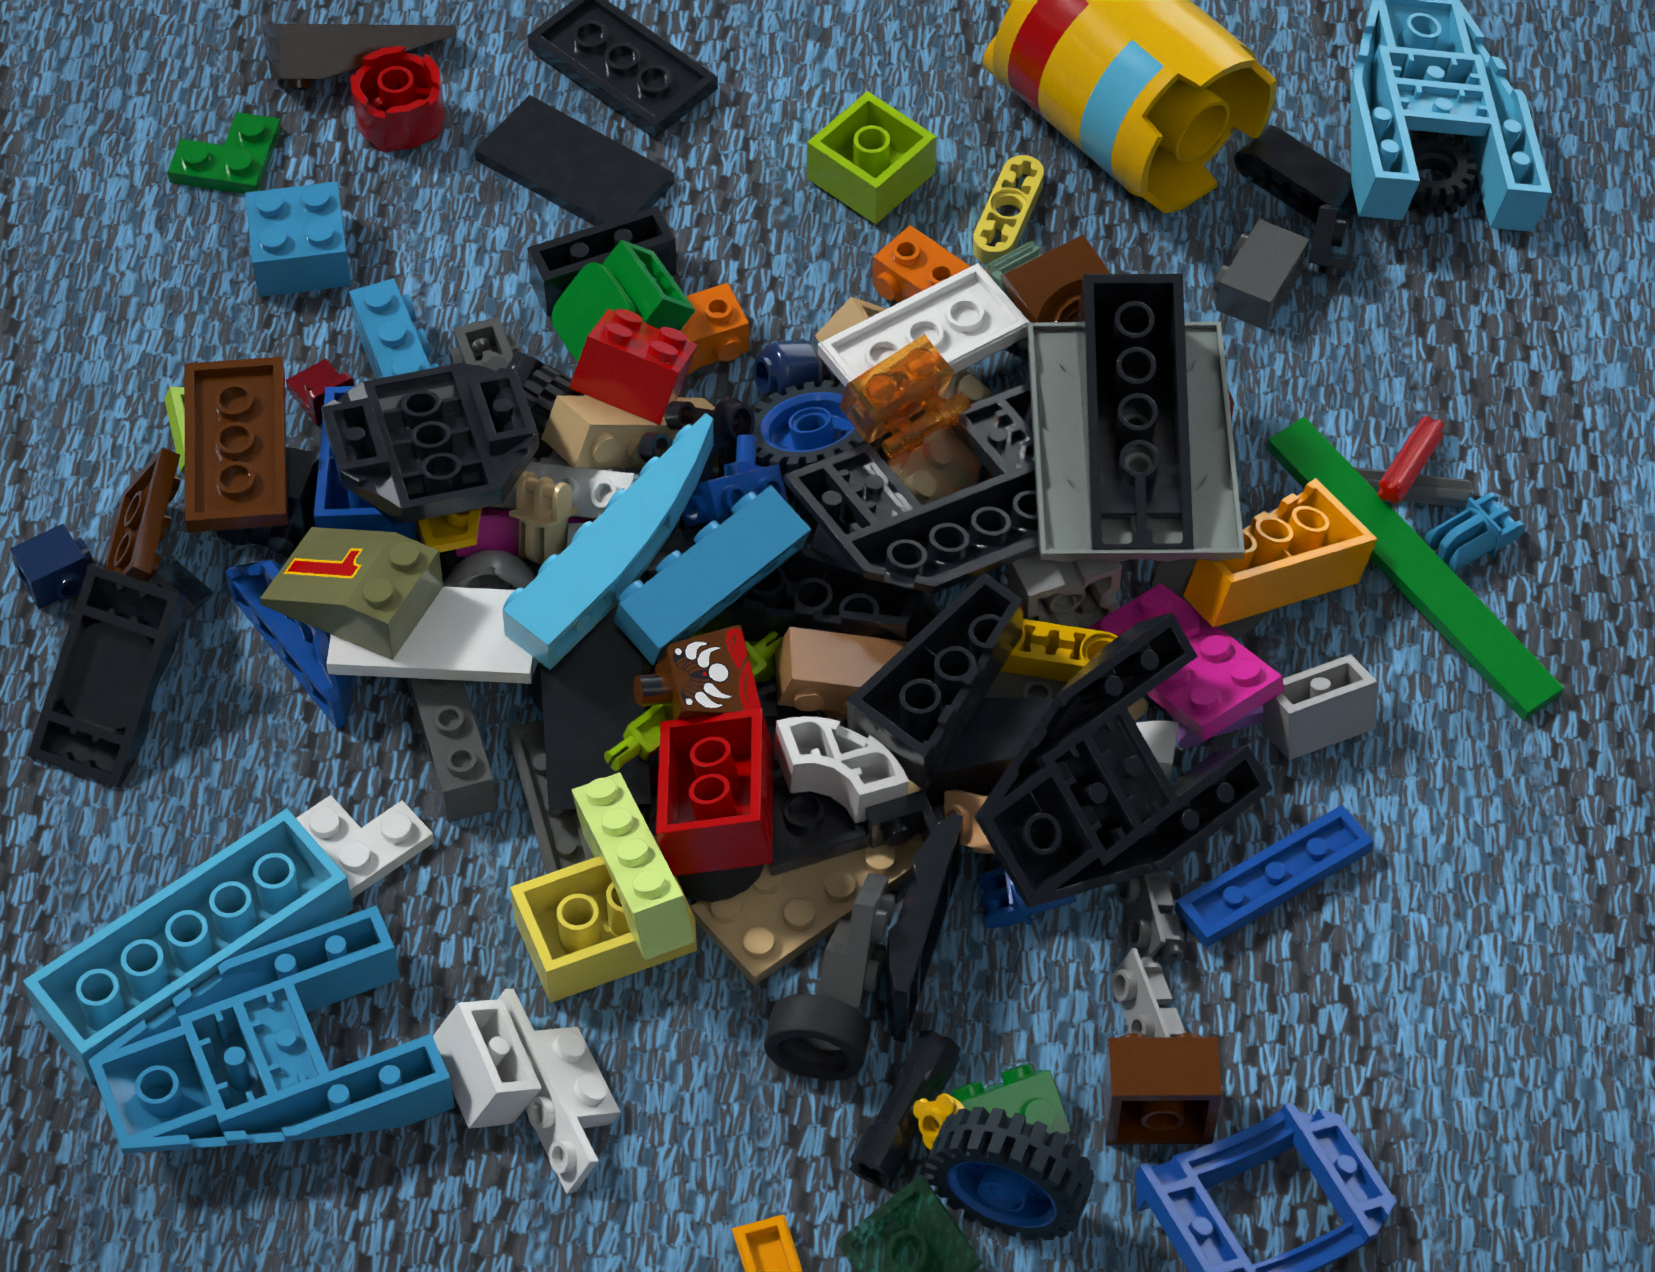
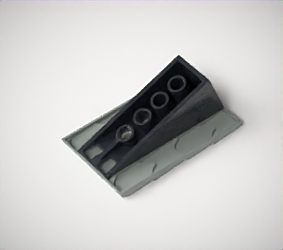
M1083 274L1076 322L1028 323L1027 327L1040 560L1073 562L1076 560L1121 562L1128 559H1154L1156 561L1169 562L1178 559H1205L1208 561L1243 559L1245 549L1221 322H1185L1183 274Z

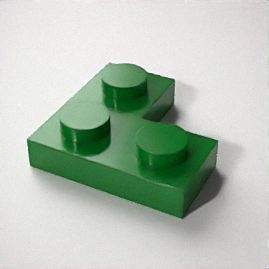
M236 112L224 145L180 139L167 172L169 182L242 194L259 191L282 130L280 118Z

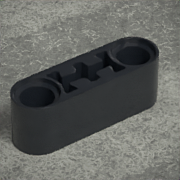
M1273 125L1266 126L1258 138H1252L1234 156L1235 166L1245 178L1251 176L1254 178L1251 182L1314 223L1317 222L1319 208L1323 204L1342 207L1340 219L1347 220L1357 211L1351 184V174L1279 127Z

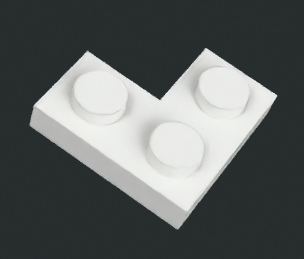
M331 795L296 818L347 876L351 899L434 843L433 833L403 800L362 828Z

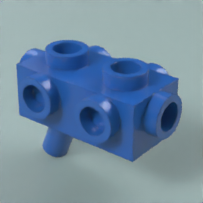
M737 436L736 462L724 465L725 477L697 483L691 498L681 514L686 528L704 523L708 525L714 520L719 525L733 515L731 509L743 496L751 491L758 496L770 485L788 503L779 464L769 467L755 465L756 436Z

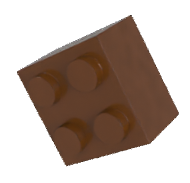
M1129 1033L1119 1038H1108L1102 1085L1105 1145L1213 1143L1222 1096L1218 1038L1202 1037L1196 1033H1182L1174 1037H1148L1140 1033Z

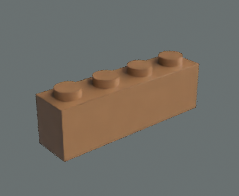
M789 627L774 653L777 705L792 706L801 711L824 710L841 712L847 715V699L909 642Z

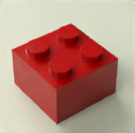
M608 308L587 336L569 388L660 425L665 418V410L668 404L676 401L680 395L698 344L688 341V337L679 330L669 327L658 329L643 323V319L632 311L625 309L613 311Z

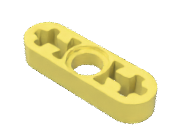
M1018 155L1010 158L1004 164L973 235V253L982 263L988 264L1016 249L1043 188L1044 168L1036 158L1028 155ZM1022 174L1030 175L1024 179L1021 190L1016 189V178H1020ZM1003 205H1013L1019 208L1021 212L1015 216L1007 217L999 214L996 210ZM996 229L1002 231L1001 242H997L995 247L987 245L993 241Z

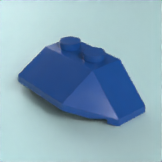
M267 560L237 565L227 569L225 574L232 600L334 727L338 729L345 725L358 676L328 674L326 663L331 634L260 604V597L283 565Z

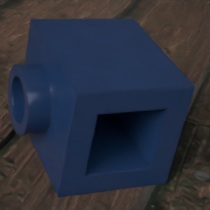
M64 524L10 548L17 576L38 610L57 600H66L78 595L88 569L87 566H89V563L93 564L92 556L84 540L81 537L73 540Z

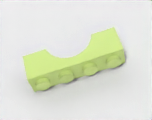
M621 773L598 778L588 784L571 789L583 836L593 856L601 857L610 874L629 929L644 959L648 960L694 943L695 940L684 895Z

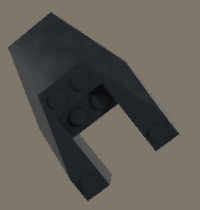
M1173 612L1135 624L1103 647L1058 692L974 816L1027 908L1149 873L1166 870L1273 789L1248 745L1214 752L1170 784L1127 709L1129 706L1198 657Z

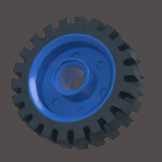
M823 380L821 387H816L814 381L806 382L802 390H797L796 386L793 385L785 388L786 395L782 396L775 392L768 396L769 404L760 401L754 406L755 427L752 435L757 437L755 465L769 467L779 464L787 498L795 499L796 496L785 484L784 474L869 443L883 460L886 457L887 439L881 412L869 417L842 383L835 387L834 381Z
M973 1107L971 1112L963 1108L958 1110L956 1115L951 1113L947 1116L934 1141L925 1167V1173H928L927 1180L929 1185L935 1186L934 1192L939 1198H948L946 1204L954 1211L964 1209L963 1217L972 1222L979 1218L985 1221L984 1227L995 1230L996 1226L1001 1227L1005 1234L1016 1237L1017 1232H1021L1026 1240L1035 1241L1038 1235L1044 1241L1054 1240L1056 1235L1063 1238L1068 1236L1069 1231L1073 1232L1076 1229L1094 1183V1170L1090 1169L1091 1163L1088 1158L1080 1156L1082 1150L1075 1144H1065L1066 1136L1058 1131L1051 1134L1046 1132L1048 1125L1038 1120L1033 1125L1026 1123V1116L1016 1112L1012 1118L1007 1117L1004 1109L993 1108L989 1114L984 1107Z

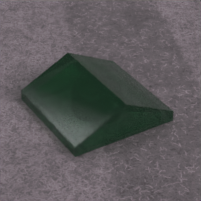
M921 1174L836 1242L856 1272H975L983 1263L926 1178Z

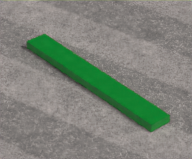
M1305 416L1268 439L1265 449L1303 489L1307 483L1316 478L1377 538L1370 555L1372 562L1523 721L1561 696L1564 687L1402 517L1385 500L1382 501L1379 498L1378 492Z

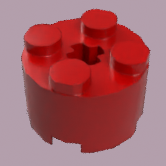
M403 46L381 48L366 55L362 59L363 66L356 71L355 76L352 74L350 77L357 129L365 140L371 142L375 149L387 153L394 150L415 148L436 139L442 131L445 113L439 67L427 54H425L424 59L418 55L406 53V47Z

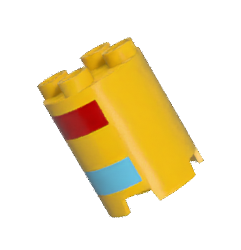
M1004 0L1010 7L1001 22L997 35L991 40L983 55V66L988 72L1005 84L1127 191L1135 196L1143 197L1163 213L1175 212L1186 208L1217 187V181L1205 168V165L1223 147L1235 129L1252 138H1258L1261 135L1272 112L1277 92V80L1257 62L1252 50L1191 0Z

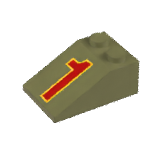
M311 527L260 597V604L393 660L443 588L439 550L396 532Z

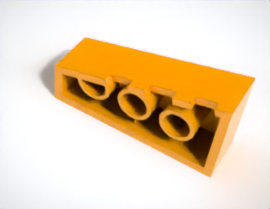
M1315 478L1306 484L1302 493L1297 496L1291 493L1281 500L1277 509L1269 514L1265 511L1253 517L1251 525L1242 529L1245 549L1243 559H1229L1227 561L1197 559L1183 596L1213 628L1359 583L1377 538Z

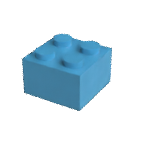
M337 181L245 192L252 265L258 297L351 286L343 214Z

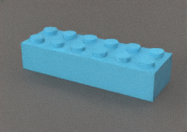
M286 808L24 979L23 983L33 1012L89 1082L93 1084L96 1080L88 1059L142 1020L145 1021V1024L150 1022L172 1006V999L188 987L191 991L219 972L217 966L222 962L332 922L353 910L348 879Z

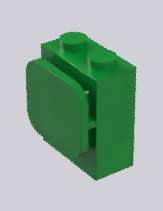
M620 240L603 264L591 262L580 270L555 303L552 311V324L564 342L566 349L578 363L587 336L608 308L613 311L616 309L629 310L638 314L643 319V323L658 329L669 327L679 331L696 310L654 251Z

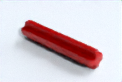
M1425 416L1419 420L1379 482L1380 490L1377 494L1382 501L1388 499L1393 504H1397L1403 500L1443 437L1441 431L1444 428V424L1440 419L1433 420L1429 416Z

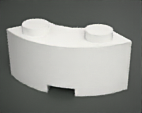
M803 716L777 720L774 752L790 793L811 791L830 796L847 809L855 823L865 821L866 807L907 795L909 780L903 768L893 754L871 735L866 738L852 730L841 727V721L829 718Z

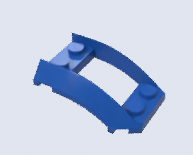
M1293 1102L1284 1104L1277 1113L1236 1134L1206 1146L1174 1155L1170 1162L1153 1167L1149 1163L1139 1165L1136 1170L1137 1212L1151 1208L1189 1272H1316L1374 1240L1383 1222L1397 1202L1340 1114L1318 1109L1315 1115L1298 1111ZM1295 1146L1344 1224L1300 1247L1252 1264L1206 1190L1279 1156Z

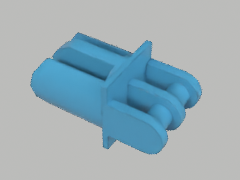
M1490 492L1475 501L1471 497L1468 498L1464 511L1428 531L1424 536L1425 543L1431 549L1436 550L1439 548L1437 555L1445 563H1449V568L1454 573L1487 553L1492 558L1496 557L1498 550L1518 539L1526 529V525L1521 520L1515 522L1511 518L1512 511L1507 506L1501 507L1497 503L1499 497L1494 492Z

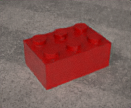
M762 708L660 722L656 836L662 855L673 876L773 863L774 750Z

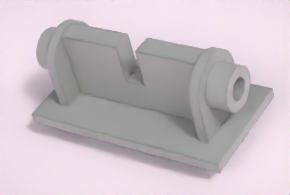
M1132 948L1110 976L1113 995L1121 1005L1129 1026V1033H1140L1148 1037H1174L1178 1034L1187 1033L1184 1030L1176 1008H1159V1005H1168L1172 1000L1161 965L1155 963L1152 957L1140 958L1137 948Z

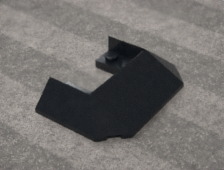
M1030 382L951 411L950 428L994 478L921 505L869 443L784 474V482L861 576L866 579L934 594L982 575L984 572L987 573L1039 552Z

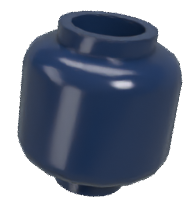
M805 339L771 343L765 346L760 357H757L754 363L756 386L767 397L775 392L784 396L786 395L785 388L793 385L796 386L797 390H802L806 382L814 381L816 387H821L822 381L826 379L828 372L827 365L818 355L817 349L811 342Z

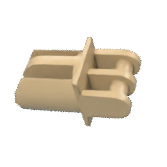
M528 470L521 474L517 481L516 508L509 512V516L519 519L518 557L542 564L551 555H560L567 548L568 518L579 512L578 508L572 507V488L570 484L560 482L558 485H554L553 479L546 476L536 479L535 473Z

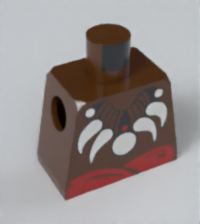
M741 625L731 626L671 643L664 647L655 663L656 674L640 675L634 678L633 689L637 705L642 707L663 704L667 721L761 708Z

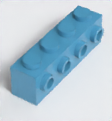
M394 278L349 291L354 326L376 379L439 367L437 363L429 364L427 356H430L431 352L423 328L415 330L412 322L417 321L412 300L409 294L401 296Z
M772 485L758 496L753 491L743 496L731 509L733 513L731 517L720 525L716 520L710 522L694 537L693 541L696 543L683 554L679 550L670 553L656 567L655 570L658 574L645 584L641 580L633 582L617 598L619 605L614 618L615 624L653 666L665 646L690 638L804 547L811 531L810 527Z

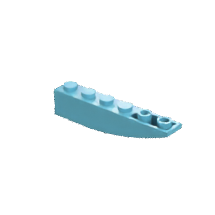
M705 413L693 426L691 424L684 426L674 438L672 446L660 458L658 456L651 458L642 468L639 478L627 490L624 488L618 490L607 503L605 511L593 523L591 521L585 522L576 531L572 543L560 555H551L542 564L537 577L528 586L517 588L507 598L502 610L505 635L549 670L619 603L617 600L619 595L629 585L639 579L675 528L697 486L713 447V418Z

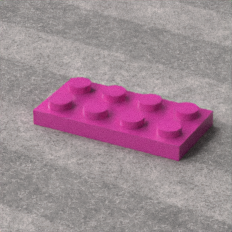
M1162 583L1086 628L1110 632L1119 637L1138 622L1173 612L1198 657L1146 695L1203 741L1211 738L1285 691L1282 675L1218 626L1213 628L1195 608Z

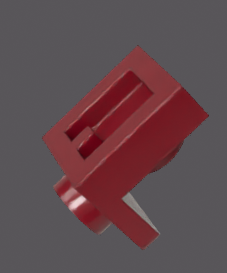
M324 359L286 379L287 390L315 425L319 426L323 420L321 407L324 405L325 387L354 386V380L348 372L339 375L330 362Z

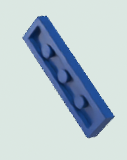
M1342 804L1177 899L1175 912L1204 948H1207L1372 851L1374 841Z

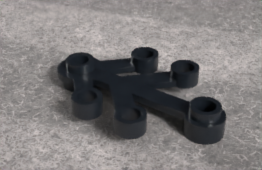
M736 398L722 399L714 410L696 408L689 401H672L665 410V422L671 430L680 431L688 424L693 426L705 413L713 418V447L698 483L725 477L724 465L736 462L737 436L753 434L755 427L753 411L747 404L742 403ZM645 433L639 442L641 458L645 462H648L655 456L660 458L672 446L673 439H669L664 433ZM719 453L718 476H712L713 461ZM682 515L680 517L681 530L693 529L700 527V530H702L706 526V524L704 523L686 528ZM678 522L669 537L675 532Z

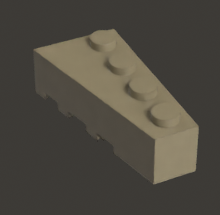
M966 369L920 391L885 460L886 464L921 505L977 484L980 461L950 428L951 411L991 397L992 391Z

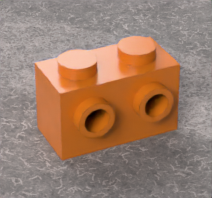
M909 225L873 256V286H875L877 292L883 298L890 301L894 299L899 303L971 266Z
M728 283L686 296L696 311L680 331L688 337V341L698 344L687 375L699 367L720 360L724 362L732 361L742 353L750 351L749 322Z

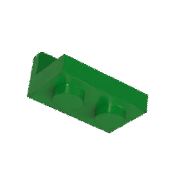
M1031 1063L1019 1065L1001 1072L1003 1082L984 1088L982 1081H977L951 1091L952 1096L960 1101L964 1108L970 1112L973 1107H984L989 1114L993 1108L1004 1109L1007 1117L1012 1118L1016 1112L1026 1116V1123L1033 1125L1038 1120L1048 1125L1046 1132L1049 1134L1056 1131L1065 1134L1071 1131L1051 1071L1043 1069L1033 1070Z

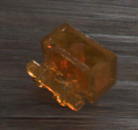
M923 334L847 383L839 407L869 444L890 431L893 436L882 442V448L886 455L893 459L905 450L911 453L924 444L923 439L939 428L946 430L959 421L958 416L970 409L971 403L968 397L961 391L948 400L942 397L946 394L954 370L928 337ZM924 408L928 412L914 422L907 420Z

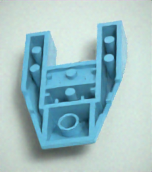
M1460 0L1370 1L1350 86L1351 184L1358 215L1360 217L1403 220L1420 182L1408 130L1467 135L1470 151L1475 157L1476 175L1490 228L1533 232L1552 192L1527 99L1522 90L1513 89L1505 78L1507 68L1501 59L1490 56L1483 46L1485 36Z

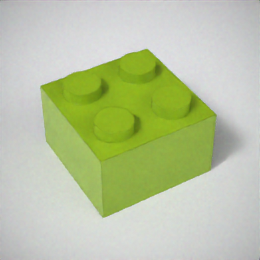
M867 91L807 142V179L876 225L935 174L937 136Z

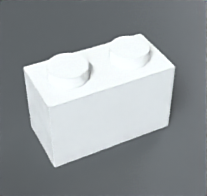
M503 999L457 1003L433 1035L450 1076L452 1091L468 1129L508 1125L515 1122L542 1089Z

